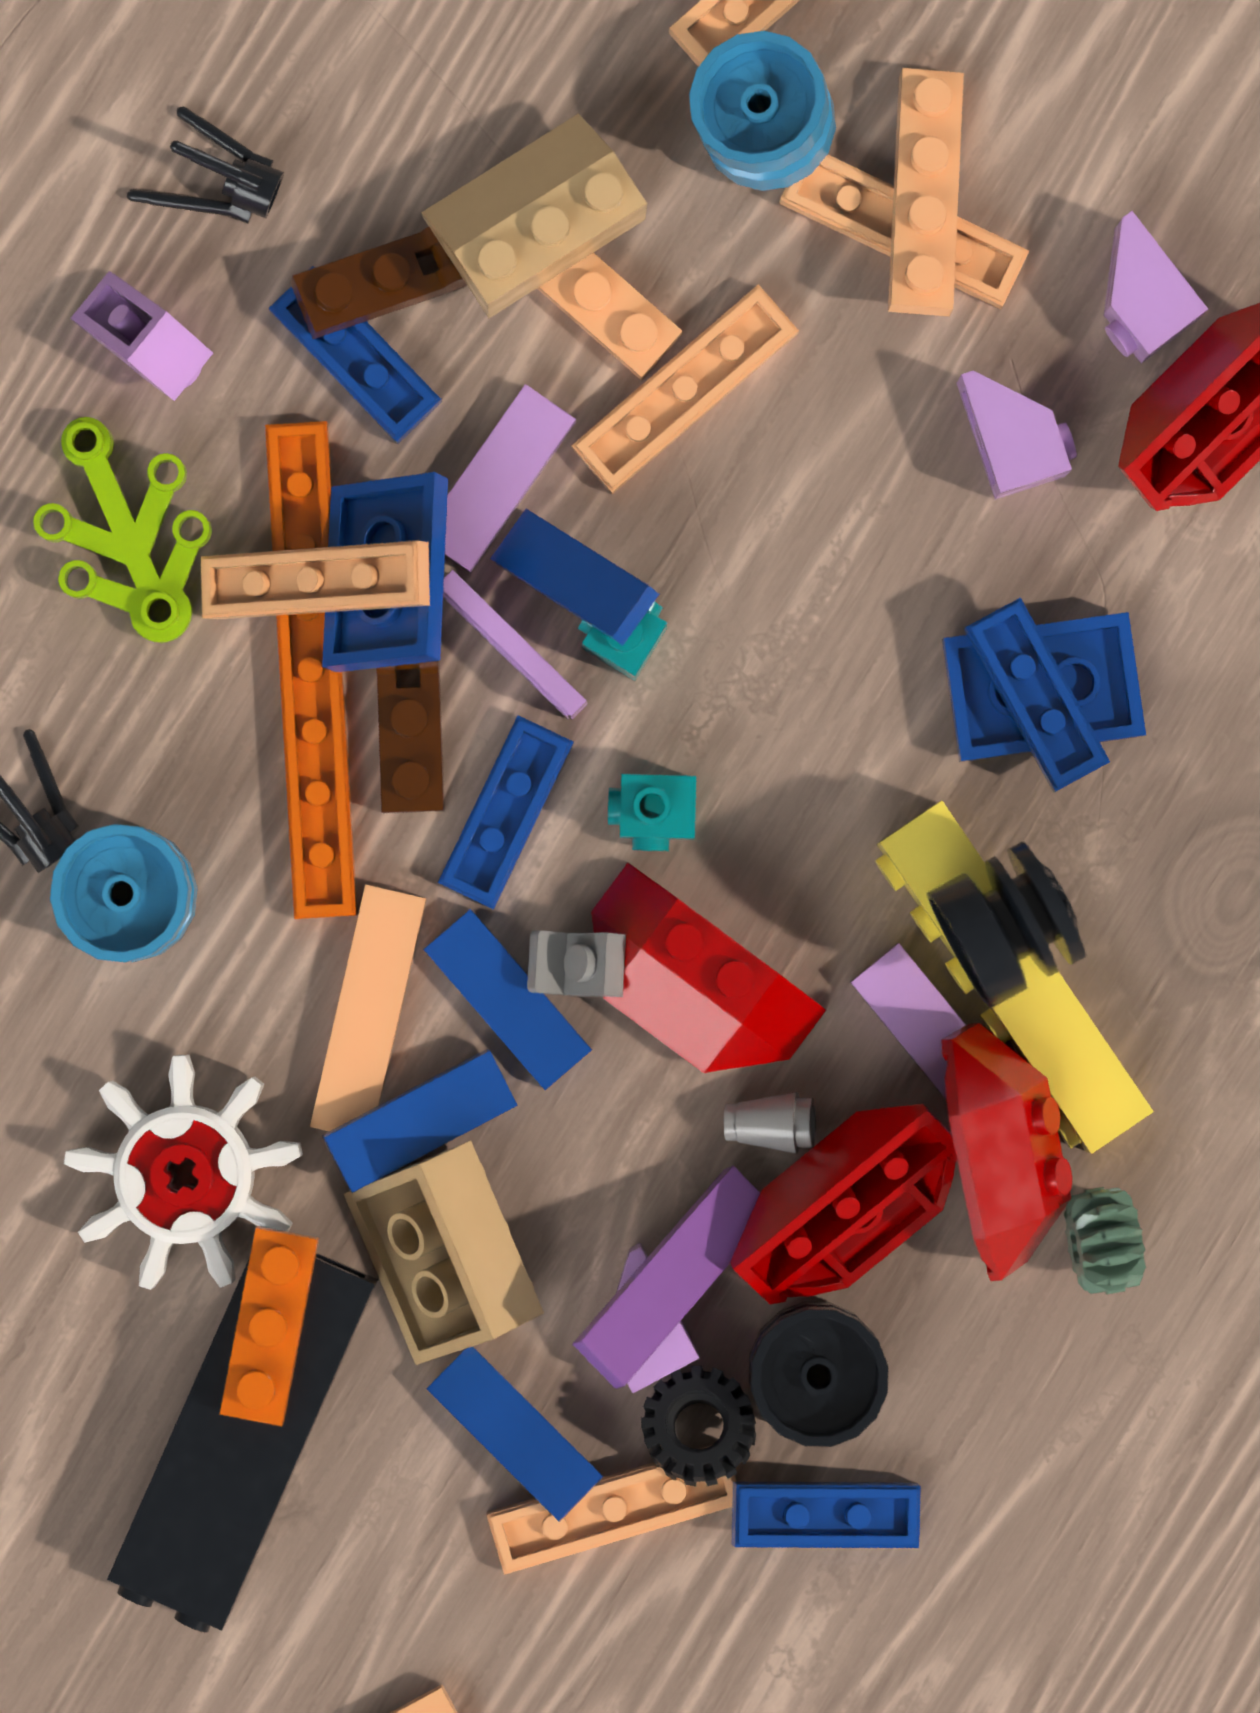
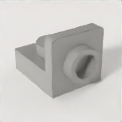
M532 931L529 945L528 991L531 993L577 997H623L626 935L615 933Z

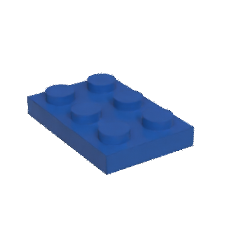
M436 472L331 486L328 547L406 541L429 542L430 606L325 612L322 667L334 672H345L440 661L448 478Z
M1129 612L1036 625L1099 742L1145 736L1146 730ZM968 635L943 638L942 643L959 762L1031 752Z

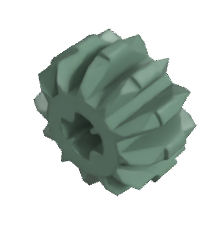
M1119 1187L1084 1190V1193L1072 1195L1064 1213L1066 1222L1065 1234L1068 1241V1253L1072 1260V1270L1077 1275L1078 1284L1090 1294L1105 1292L1106 1295L1125 1292V1288L1139 1286L1146 1269L1144 1260L1146 1249L1142 1240L1143 1229L1139 1225L1138 1212L1133 1207L1132 1198L1125 1190H1121Z

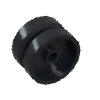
M801 1302L779 1311L759 1330L749 1353V1384L761 1416L780 1436L803 1446L833 1447L858 1437L877 1419L888 1394V1364L877 1337L854 1312L831 1302ZM816 1364H822L829 1368L826 1371L830 1380L821 1386L814 1379L807 1381L808 1370Z

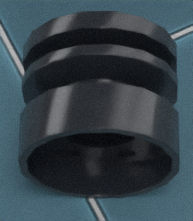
M1024 841L1007 849L1010 862L1016 873V877L1013 879L996 856L985 861L987 875L992 887L991 891L983 894L977 885L963 873L926 893L929 904L949 945L973 987L988 1008H993L1028 989L1020 960L1030 956L1047 977L1058 972L1049 944L1054 943L1069 964H1074L1086 957L1085 948L1078 932L1077 917L1065 892L1052 871L1036 858Z

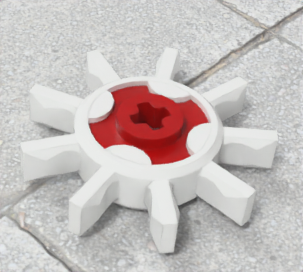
M175 1055L172 1057L168 1073L171 1087L170 1107L147 1114L138 1106L127 1089L114 1081L107 1082L99 1092L108 1109L120 1117L129 1130L128 1134L123 1139L117 1153L104 1152L92 1147L72 1149L66 1151L64 1164L81 1172H103L114 1176V1186L119 1201L109 1210L93 1215L78 1231L84 1243L105 1238L120 1224L131 1220L140 1230L151 1236L148 1251L140 1265L139 1286L151 1290L158 1284L166 1272L168 1255L174 1243L188 1244L198 1242L204 1252L208 1272L221 1288L236 1280L234 1261L224 1245L221 1231L230 1226L238 1217L245 1218L256 1226L289 1232L293 1224L279 1209L264 1205L251 1196L255 1170L269 1166H285L302 1156L303 1152L301 1143L279 1141L258 1149L250 1148L244 1135L238 1129L239 1120L257 1103L264 1083L255 1076L251 1077L236 1087L225 1107L220 1112H217L207 1107L195 1105L193 1099L195 1071L190 1055ZM191 1159L196 1164L192 1174L199 1180L198 1184L189 1183L180 1189L174 1184L177 1173L170 1168L173 1162L179 1165Z

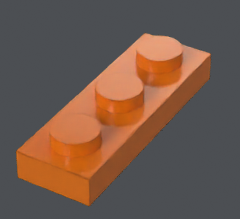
M260 1226L255 1228L220 1415L277 1426L284 1424L318 1249V1237Z

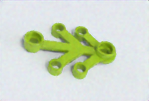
M91 417L77 418L70 422L62 433V450L74 465L84 468L112 532L73 518L67 509L55 503L45 504L37 510L33 520L34 528L39 536L49 542L57 543L64 540L127 565L137 588L135 589L99 577L95 569L88 563L81 560H73L66 563L59 572L58 582L64 593L75 599L90 597L128 612L134 629L149 641L155 643L174 641L184 634L191 622L192 606L183 589L199 548L206 545L210 540L212 533L211 524L202 513L195 510L184 511L175 518L172 532L177 542L161 577H159L150 554L174 492L179 490L186 482L187 470L185 465L178 457L169 453L159 454L151 460L147 469V475L151 483L135 521L108 461L114 448L112 434L97 419ZM82 431H92L96 435V445L89 452H79L75 447L76 436ZM166 462L174 463L178 467V476L170 484H162L158 482L156 477L158 467ZM52 512H59L64 517V527L56 534H48L43 528L44 518ZM189 519H198L203 524L202 535L194 541L183 539L181 534L182 525ZM78 568L85 569L89 574L88 585L80 591L71 590L68 586L69 574ZM157 600H165L171 606L170 617L161 623L153 622L149 616L150 606Z

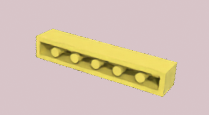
M940 801L878 842L877 846L883 855L876 859L875 862L895 891L905 886L918 907L910 911L912 918L930 943L940 937L953 956L951 960L945 963V966L961 990L967 994L975 988L949 945L929 904L926 893L963 873L977 885L983 894L991 891L992 887L987 875L985 862L944 802ZM1027 956L1020 960L1028 989L993 1008H988L980 1017L991 1033L1004 1043L1010 1040L1018 1054L1047 1077L1051 1097L1056 1100L1060 1111L1058 1133L1068 1147L1072 1149L1080 1143L1084 1151L1093 1154L1154 1111L1059 971L1047 977L1030 956Z

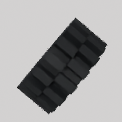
M702 1365L691 1366V1372L681 1373V1370L678 1369L671 1373L672 1378L665 1383L660 1379L653 1387L655 1393L652 1398L647 1396L643 1405L645 1415L641 1417L644 1441L657 1467L660 1466L671 1479H682L685 1485L696 1486L697 1482H706L707 1486L718 1484L717 1479L725 1475L728 1479L737 1473L736 1467L740 1463L745 1465L748 1461L751 1445L755 1446L756 1421L747 1393L744 1394L741 1385L733 1377L731 1379L726 1378L723 1371L712 1368L711 1372L703 1371ZM697 1403L708 1404L714 1407L723 1418V1430L719 1439L713 1445L703 1449H693L685 1446L678 1440L675 1434V1422L680 1412L686 1407Z

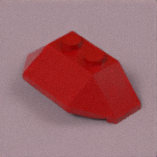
M1260 303L1219 317L1131 404L1118 467L1150 508L1155 511L1167 510L1172 506H1190L1219 501L1260 461Z
M630 863L625 865L591 911L594 933L626 935L623 997H603V999L702 1073L790 1060L826 1012L825 1008Z
M971 1023L941 1040L942 1055L944 1060L947 1061L945 1087L948 1117L973 1239L982 1261L986 1264L990 1281H1002L1029 1261L1071 1200L1072 1171L1069 1162L1063 1158L1058 1134L1060 1111L1056 1100L1051 1097L1047 1077L983 1025Z
M924 1104L855 1112L761 1190L730 1261L733 1270L770 1305L786 1302L787 1297H808L849 1288L944 1210L957 1161L952 1133Z

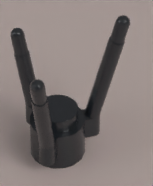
M184 106L177 109V116L241 161L235 159L230 164L177 140L171 142V151L227 177L222 194L231 197L232 201L225 202L136 189L129 190L127 198L132 202L230 216L247 224L252 214L266 219L278 194L284 172L272 168L273 160L252 152Z
M27 729L23 737L54 816L51 817L45 808L32 816L0 775V797L20 822V825L14 829L20 837L18 838L0 821V840L12 850L22 866L30 861L36 871L40 873L58 861L66 848L75 842L70 832L79 827V825L65 806L34 730Z

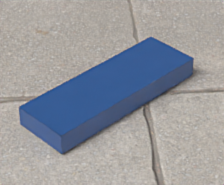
M292 286L268 308L397 444L442 403L441 398L367 321L312 339Z
M528 509L524 510L490 558L501 568L622 646L660 595L648 584Z
M1021 597L964 628L1053 793L1110 763L1107 754Z
M517 715L440 876L439 884L489 908L495 909L574 741Z
M472 909L467 911L423 949L544 1090L548 1089L592 1051L591 1047L545 994L528 991V974Z
M486 1049L327 1132L322 1137L349 1190L353 1193L518 1105L491 1051Z
M473 1346L466 1348L426 1388L559 1522L604 1477Z
M733 1482L731 1544L734 1547L919 1548L921 1486L917 1483Z

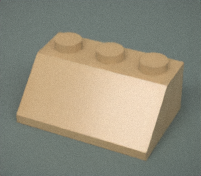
M578 113L424 210L421 214L487 317L491 318L646 219L647 202L614 151Z
M471 1141L383 1176L353 1193L351 1191L344 1193L416 1365L493 1340L544 1314L533 1283L527 1274L510 1234L509 1226L502 1215L486 1177L484 1167Z

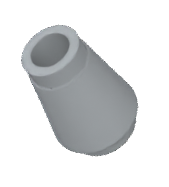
M798 1092L725 1105L724 1136L726 1141H738V1143L798 1154L800 1148L814 1147L816 1135L814 1098H800Z

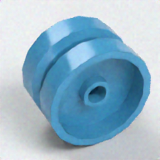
M768 31L738 34L713 48L696 70L689 92L691 120L717 170L737 185L761 191L790 187L811 175L828 155L836 131L834 103L827 89L824 76L812 54L791 37Z
M112 824L86 832L66 848L53 871L50 901L58 927L74 947L98 960L124 963L138 962L162 955L182 939L195 916L198 888L191 863L174 842L150 829ZM128 883L133 889V898L127 905L119 906L121 899L113 898V888L116 884L126 885Z

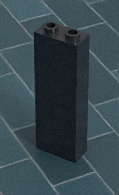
M318 1252L313 1269L284 1424L277 1426L220 1415L248 1270V1259L107 1578L108 1581L119 1585L117 1593L121 1597L144 1607H151L153 1602L156 1601L176 1610L174 1618L178 1622L200 1632H209L211 1626L222 1631L226 1625L379 1280Z

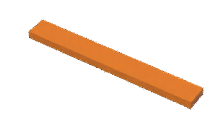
M328 422L265 425L272 551L328 547L332 486ZM325 612L276 615L294 919L357 916L343 672H334L322 667Z

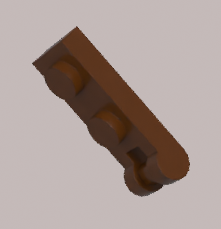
M430 227L425 228L419 233L292 275L290 282L312 339L467 286ZM433 254L439 270L423 276L417 259Z
M440 661L376 668L381 813L445 811ZM420 669L421 687L397 688V670Z

